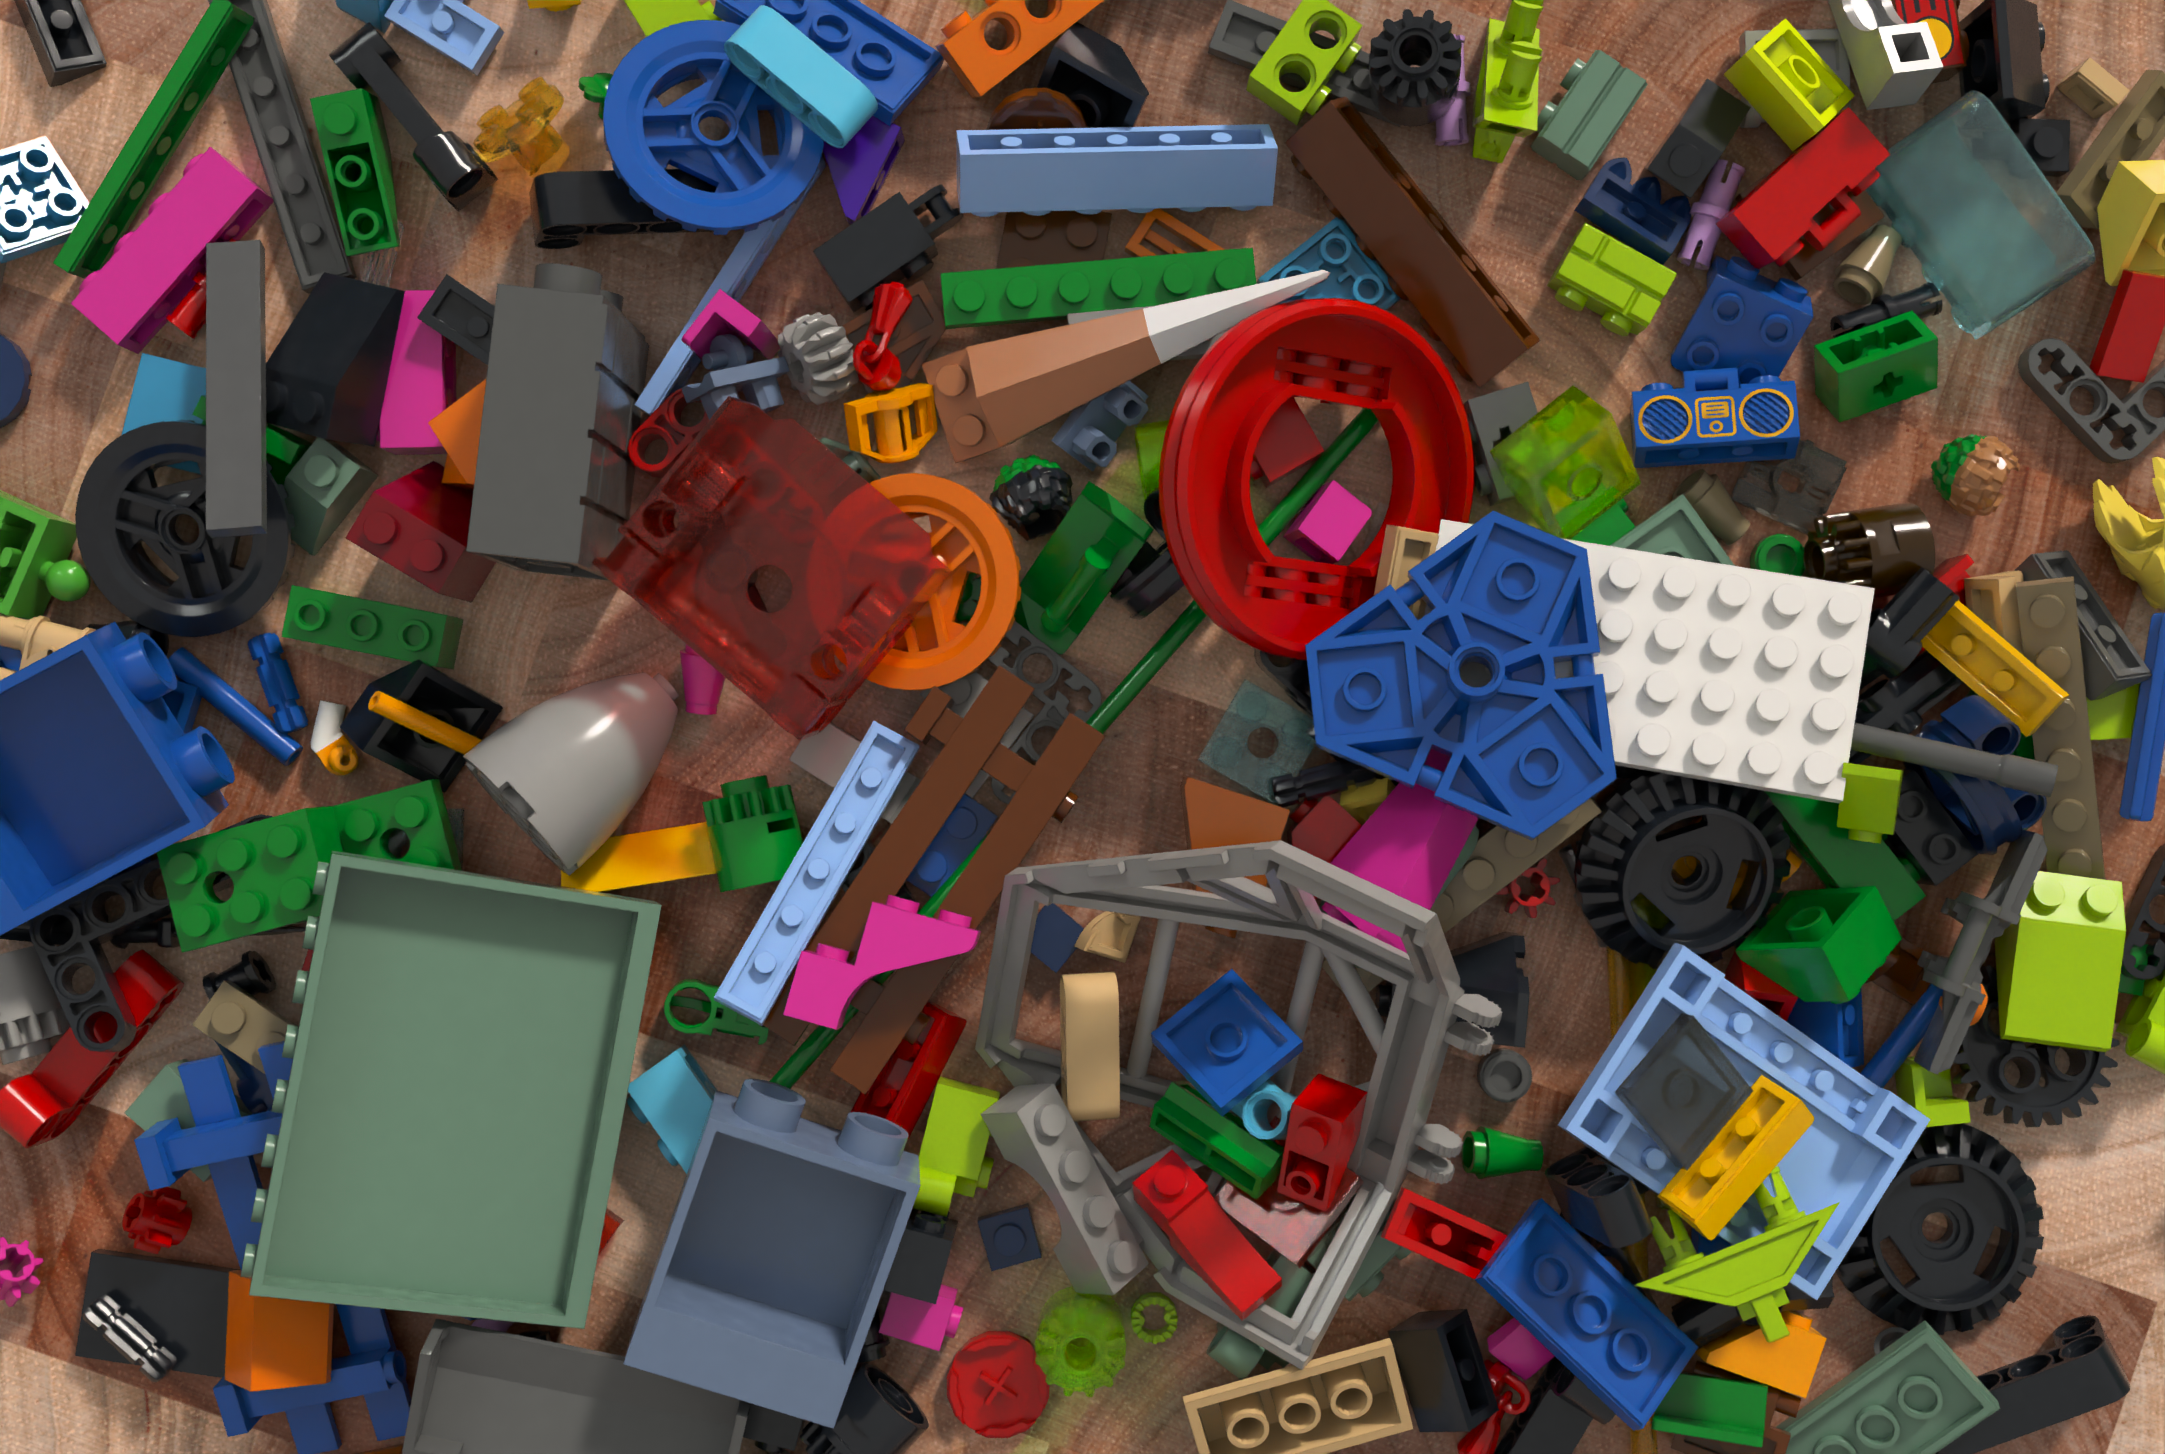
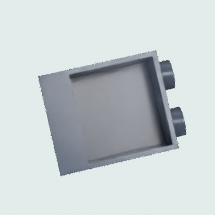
M746 1079L743 1082L738 1097L717 1090L715 1092L635 1320L623 1364L834 1429L921 1186L919 1155L904 1151L909 1137L908 1132L887 1119L862 1112H850L847 1114L842 1130H838L801 1118L806 1100L797 1092L773 1082L760 1079Z

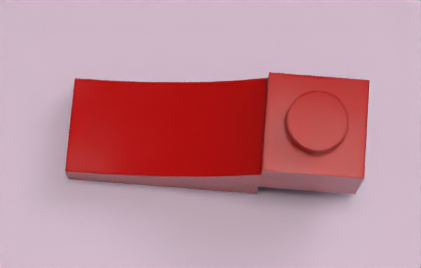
M1173 1149L1132 1182L1134 1200L1169 1236L1170 1246L1242 1321L1282 1287V1278L1229 1219L1209 1192L1208 1185Z

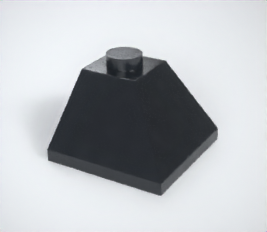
M1079 22L1074 23L1054 44L1036 87L1048 88L1065 94L1080 107L1088 123V128L1134 127L1149 95L1147 88L1122 47Z
M418 659L369 683L340 725V728L363 752L422 782L439 779L442 792L445 793L467 762L463 758L464 754L370 711L368 703L372 695L376 691H381L481 740L503 707L494 700Z

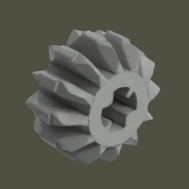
M818 312L813 315L806 314L793 320V323L784 326L783 332L778 335V344L781 348L778 351V357L785 356L790 370L786 374L791 380V388L799 390L801 398L806 403L814 402L816 405L824 402L831 403L842 398L843 394L851 391L852 386L859 382L858 373L853 365L852 348L854 344L848 341L846 329L843 326H838L835 318L830 314L822 315Z

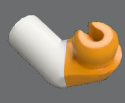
M320 700L311 738V749L330 773L335 775L349 774L358 765V755L340 728L346 706Z

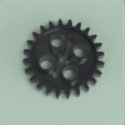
M1991 965L1980 967L1983 976L1981 984L1984 986L1988 1001L1980 1020L1976 1024L1969 1026L1952 1064H1959L1962 1070L1953 1078V1084L1970 1083L1972 1088L1968 1092L1966 1100L1968 1102H1978L1986 1098L1983 1114L1994 1116L2003 1110L2005 1124H2018L2023 1117L2026 1127H2040L2042 1118L2047 1125H2061L2062 1113L2068 1118H2079L2082 1116L2078 1102L2084 1105H2096L2099 1101L2091 1087H2110L2111 1083L2100 1072L2102 1068L2117 1067L2118 1063L2112 1058L2105 1056V1052L2037 1043L2026 1048L2022 1041L2000 1039V1035L1995 1034L1988 1023V1016L1991 1010L1995 1009L1999 1012L1996 969ZM2112 1038L2111 1048L2120 1045L2119 1040ZM2059 1048H2062L2069 1057L2070 1065L2065 1074L2058 1070L2055 1064V1054ZM2009 1060H2012L2017 1065L2020 1072V1078L2015 1087L2010 1085L2004 1076L2005 1064ZM2040 1077L2045 1079L2044 1087L2039 1085Z

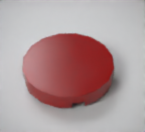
M987 1331L970 1338L956 1352L948 1370L947 1398L954 1415L963 1425L965 1423L969 1428L975 1430V1433L986 1438H1010L1027 1431L1042 1414L1049 1399L1050 1371L1043 1354L1029 1339L1011 1331Z

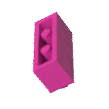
M435 290L405 291L376 437V441H380V448L394 455L447 454L428 422L457 401L456 344L417 318Z

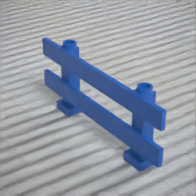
M284 1041L263 1045L258 1048L273 1099L277 1079L289 1080L293 1059L282 1057ZM217 1055L182 1063L178 1066L196 1127L181 1130L178 1117L159 1121L137 1137L134 1142L150 1190L171 1186L191 1168L208 1164L238 1263L242 1270L246 1243L258 1244L262 1223L251 1222L257 1188L263 1189L253 1155L264 1152L267 1133L279 1134L282 1113H275L270 1110L241 1117L223 1056ZM336 1304L351 1355L332 1359L331 1382L250 1392L226 1381L224 1376L213 1387V1391L227 1436L231 1437L248 1433L263 1415L285 1411L298 1454H317L337 1450L342 1445L329 1402L364 1395L377 1441L405 1436L412 1400L406 1382L407 1365L403 1353L396 1349L385 1309Z

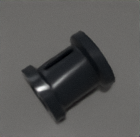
M248 951L242 954L241 962L220 974L215 972L207 974L203 977L202 982L206 995L210 1000L223 981L230 980L254 996L259 992L268 994L275 990V978L262 956L256 951Z

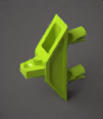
M1512 0L1506 21L1489 18L1473 104L1472 127H1475L1472 157L1502 163L1515 136L1524 138L1537 131L1539 62L1542 60L1540 55H1542L1543 50L1539 47L1540 29L1536 28L1540 12L1544 7L1541 6L1544 0Z
M1776 1166L1769 1174L1775 1197L1770 1195L1763 1183L1754 1191L1757 1202L1768 1223L1767 1226H1764L1765 1232L1705 1257L1703 1252L1697 1254L1681 1217L1673 1210H1668L1667 1214L1674 1239H1670L1656 1216L1650 1218L1654 1226L1652 1234L1667 1266L1662 1268L1663 1274L1634 1286L1730 1307L1736 1306L1743 1321L1756 1317L1768 1343L1785 1338L1790 1333L1778 1307L1790 1302L1783 1287L1788 1285L1840 1202L1809 1215H1806L1805 1211L1799 1212L1780 1173L1781 1170L1779 1166Z

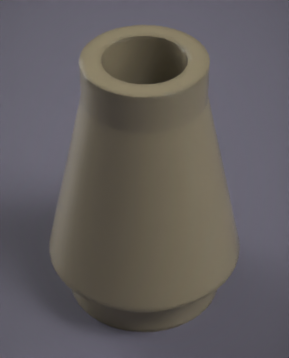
M1876 225L1870 235L1835 269L1836 279L1833 282L1835 291L1845 300L1858 305H1867L1873 298L1881 296L1896 251L1902 243L1901 235L1889 226Z
M1699 469L1687 477L1672 496L1674 500L1684 494L1709 531L1718 536L1727 545L1733 544L1740 539L1750 527V522L1742 515L1717 474L1709 475L1704 469Z

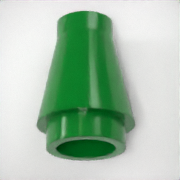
M1482 1126L1478 1127L1476 1131H1467L1463 1137L1461 1159L1464 1171L1475 1174L1478 1179L1524 1171H1539L1542 1167L1544 1155L1540 1140L1526 1139Z

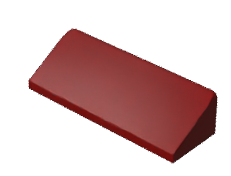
M928 1001L922 1010V1013L930 1017V1020L915 1043L912 1045L904 1039L901 1041L866 1094L860 1092L851 1112H862L887 1119L905 1129L909 1137L967 1022L961 1016L931 1001Z

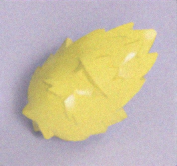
M2154 457L2152 458L2155 478H2152V483L2164 519H2150L2138 513L2130 505H2127L2113 485L2107 487L2100 479L2093 483V510L2095 526L2110 546L2121 574L2133 581L2135 580L2142 589V595L2154 609L2159 608L2165 611V459Z

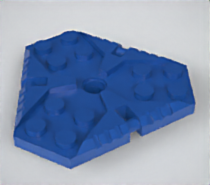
M1493 510L1409 570V581L1395 590L1390 584L1305 645L1316 747L1363 766L1413 789L1415 784L1432 790L1435 792L1433 798L1532 841L1612 784L1617 777L1603 674L1595 675L1593 657H1597L1600 654L1587 549ZM1422 598L1432 611L1417 620L1408 607ZM1571 661L1573 677L1556 679L1554 663ZM1469 662H1478L1488 668L1491 680L1483 687L1474 688L1468 686L1460 677V669ZM1431 749L1451 757L1444 772L1425 764Z

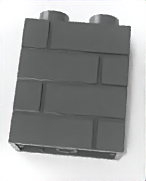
M542 263L535 266L533 288L497 284L466 551L519 571L622 582L628 528L623 525L624 520L629 521L635 475V467L631 465L628 445L631 436L640 427L642 410L634 404L645 388L649 344L645 341V336L622 314L624 297L617 293L601 290L602 275L596 271L572 265Z

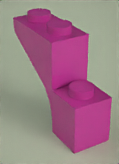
M888 894L886 904L872 902L855 963L847 961L850 951L818 943L816 952L809 950L801 951L783 1015L835 1030L842 1028L852 999L868 980L884 972L970 952L976 947L981 931L969 928L972 917L943 909L940 910L938 919L917 913L920 903Z

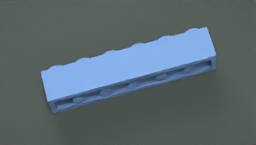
M1269 124L956 130V180L960 213H972L980 217L994 216L999 212H1024L1029 215L1041 216L1051 211L1072 210L1081 214H1097L1102 210L1127 209L1134 213H1147L1157 208H1179L1187 212H1198L1206 207H1230L1235 210L1248 211L1257 206H1273L1278 147Z

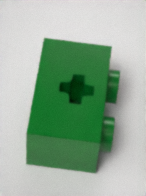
M1911 310L1814 345L1815 394L1840 423L1936 389L1938 379V338Z

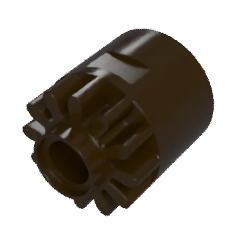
M1910 502L1824 515L1814 519L1815 530L1808 531L1807 533L1809 540L1805 543L1803 550V563L1807 577L1875 588L1873 599L1896 595L1920 567H1923L1932 575L1934 572L1935 545L1930 525L1921 509Z

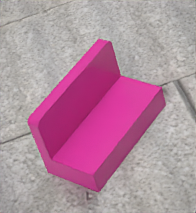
M721 289L718 290L681 339L701 360L704 354L710 353L711 342L716 336L729 333L740 338L767 360L772 359L780 349L777 338L762 320Z

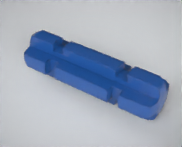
M264 633L253 637L248 641L247 645L252 660L259 662L260 666L256 667V671L269 707L274 706L276 710L272 716L277 730L280 733L288 734L303 729L308 725V719L303 706L297 705L296 700L300 699L287 660H282L280 654L284 651L279 637L275 633Z

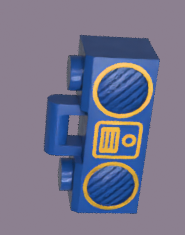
M1736 367L1683 371V388L1673 389V386L1668 383H1652L1644 386L1641 391L1632 392L1630 419L1634 468L1795 458L1800 440L1795 381H1781L1777 376L1764 375L1755 377L1748 384H1740L1739 386Z

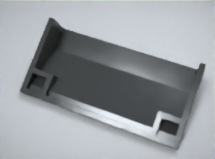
M436 1319L419 1355L402 1454H739L750 1403L624 1365L625 1356Z

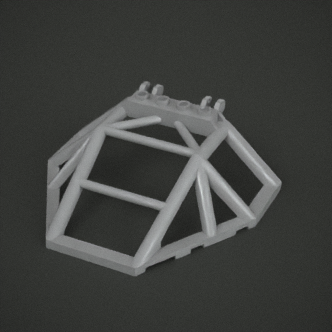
M1281 840L1017 867L1005 875L975 1046V1050L991 1069L997 1064L1014 1087L1017 1085L1054 1083L1056 1087L1061 1083V1050L1015 1038L1039 903L1046 906L1055 903L1158 919L1127 1068L1120 1067V1099L1153 1108L1165 1095L1172 1082L1171 1080L1149 1075L1147 1070L1153 1047L1151 1033L1157 1029L1180 922L1305 940L1285 1022L1302 1041L1325 956L1376 1052L1377 1058L1371 1080L1353 1086L1368 1093L1360 1135L1340 1182L1358 1192L1291 1319L1263 1303L1242 1321L1170 1246V1241L1157 1224L1134 1200L1132 1182L1170 1150L1173 1149L1193 1171L1205 1164L1173 1144L1115 1172L1078 1123L1074 1122L1140 1248L1158 1269L1153 1276L1165 1292L1303 1370L1313 1358L1409 1171L1424 1179L1427 1178L1430 1180L1429 1182L1432 1181L1435 1184L1440 1183L1442 1185L1443 1183L1447 1184L1448 1181L1451 1182L1455 1168L1451 1160L1446 1158L1450 1159V1157L1455 1158L1456 1155L1459 1156L1463 1142H1461L1462 1138L1459 1137V1134L1449 1131V1128L1441 1124H1426L1449 1044L1462 1051L1466 1050L1474 1056L1490 1054L1494 1043L1493 1036L1490 1035V1032L1480 1029L1477 1025L1482 1026V1028H1495V1025L1498 1026L1503 1013L1501 1012L1502 1008H1499L1498 1004L1488 1001L1487 998L1479 994H1464L1465 990L1459 986L1460 977L1437 913ZM1265 874L1270 888L1247 879L1245 876ZM1188 881L1212 893L1162 885ZM1314 896L1401 937L1407 953L1321 912ZM1353 964L1396 985L1386 1025ZM1457 1016L1468 1022H1456ZM1299 1054L1271 1078V1081L1284 1092H1290ZM1275 1101L1267 1111L1268 1123L1273 1129L1279 1125L1282 1115L1280 1107ZM1274 1140L1285 1147L1286 1140ZM1419 1146H1420V1147H1422V1148H1424V1149H1426V1150H1418V1149H1419ZM1212 1170L1206 1184L1211 1195L1227 1215L1241 1189Z

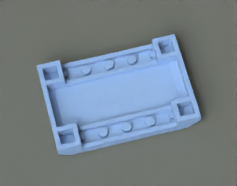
M1674 943L1558 1126L1659 1195L1761 1075L1801 1099L1814 1116V1121L1777 1166L1781 1170L1780 1173L1799 1212L1805 1211L1806 1215H1809L1840 1202L1789 1284L1806 1295L1818 1300L1931 1119L1891 1091L1878 1087L1724 978V973L1684 945ZM1768 1175L1762 1183L1770 1195L1775 1197ZM1754 1193L1718 1234L1719 1237L1731 1245L1765 1232L1764 1226H1767L1768 1223Z

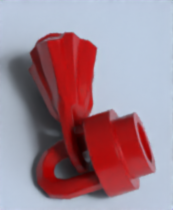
M898 282L880 284V286L875 288L872 316L864 340L856 345L853 352V365L860 381L875 391L890 390L901 378L900 361L886 347L891 334L906 313L913 299L909 290L904 287V284ZM875 334L882 335L879 346L872 342Z
M1489 1359L1484 1361L1499 1411L1460 1439L1457 1443L1459 1454H1494L1500 1434L1501 1420L1505 1412L1518 1415L1526 1411L1531 1403V1392L1526 1384L1512 1375V1370L1501 1361L1495 1364ZM1507 1384L1520 1394L1521 1401L1518 1404L1511 1403L1513 1397L1511 1390L1505 1392L1502 1396L1500 1395Z

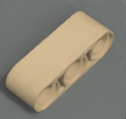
M1113 971L1062 974L1060 976L1062 1100L1074 1122L1118 1119L1120 1115L1119 992L1116 973Z

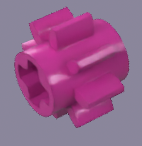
M0 1237V1300L5 1299L8 1307H13L21 1298V1291L31 1294L40 1284L39 1279L31 1274L44 1261L43 1258H34L33 1253L28 1249L29 1241L25 1240L21 1244H8L4 1237Z

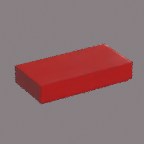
M2123 270L2089 367L2096 375L2144 383L2165 325V276Z

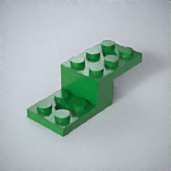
M439 779L423 781L334 806L300 809L174 843L158 851L157 856L181 952L193 951L276 928L307 922L308 915L319 917L323 895L312 894L318 861L330 863L332 851L462 871ZM397 828L403 830L410 840L409 851L403 858L395 857L388 847V838ZM220 872L228 874L234 885L233 894L227 901L219 899L213 889L215 877Z

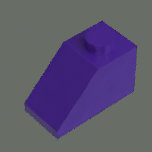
M873 115L843 148H836L825 141L823 145V152L849 226L871 211L905 142L900 126L894 123L889 126Z

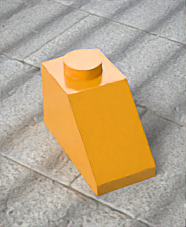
M1797 1311L1781 1312V1315L1790 1333L1785 1338L1768 1343L1759 1325L1747 1326L1742 1324L1696 1350L1695 1353L1707 1364L1806 1398L1827 1338L1811 1327L1812 1318Z

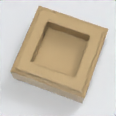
M2090 57L2068 72L2057 85L2063 94L2093 119L2099 118L2119 105L2130 92L2129 89Z

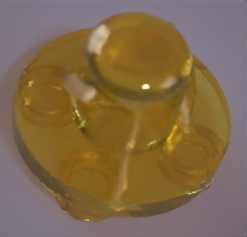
M538 77L527 83L518 93L519 99L504 109L501 105H496L485 112L476 124L482 132L474 140L473 150L483 162H494L512 154L532 178L541 174L556 172L566 162L570 148L550 123L560 111L564 103V96L555 85H548L543 77Z

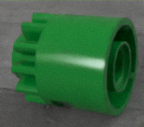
M767 775L721 784L723 798L702 802L720 892L782 880L803 844L791 785L769 787Z

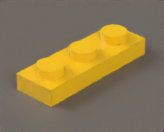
M1959 600L1921 640L1923 648L1976 694L1983 697L2014 722L2026 737L2034 734L2069 696L2066 691Z

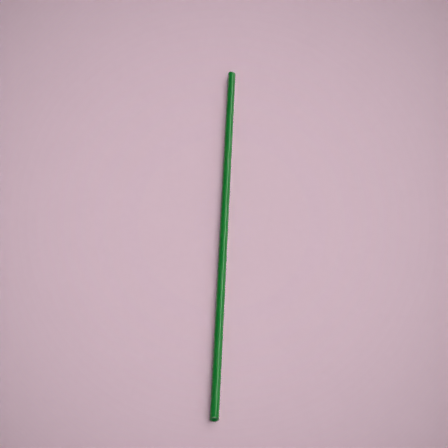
M1361 409L1258 526L1259 533L1267 547L1378 423V419L1371 409ZM1195 600L1190 603L1086 721L1087 724L1104 734L1201 624L1207 615L1201 610ZM987 835L921 908L918 914L933 917ZM895 970L881 973L873 978L883 984ZM850 1004L843 1026L837 1030L818 1025L769 1082L791 1089L859 1010Z

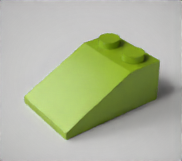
M2038 871L2019 914L2021 917L2018 924H2011L2004 930L2002 936L1994 938L2000 1039L2107 1052L2111 1049L2126 936L2122 882Z

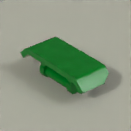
M1089 481L1020 582L1021 597L1020 601L1017 602L1014 614L1015 621L1058 655H1064L1134 560L1154 529L1109 493Z

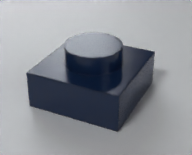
M1028 1203L978 1217V1225L991 1272L1042 1258L1041 1247Z

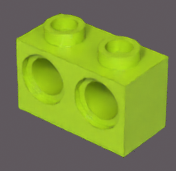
M1302 0L1249 75L1246 90L1297 126L1306 112L1314 116L1322 108L1332 92L1326 84L1335 71L1339 70L1345 74L1359 55L1362 46L1357 44L1356 41L1363 25L1327 0ZM1319 30L1327 31L1335 38L1336 45L1329 49L1318 48L1312 43L1309 35ZM1286 73H1296L1305 80L1307 87L1299 92H1290L1282 87L1279 78Z

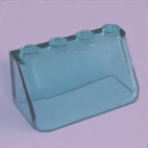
M1975 90L1959 98L1889 148L1887 151L1890 155L1875 168L1881 176L1866 189L1876 205L1881 206L1892 221L1891 228L1901 235V244L1906 248H1911L1921 262V271L1927 283H1933L1952 306L1951 314L1956 324L1963 331L1971 333L1975 340L1988 334L2094 264L2096 259L2095 251L2089 238L1997 108L1984 94Z

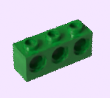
M292 585L281 637L409 662L419 659L430 666L454 670L464 619Z

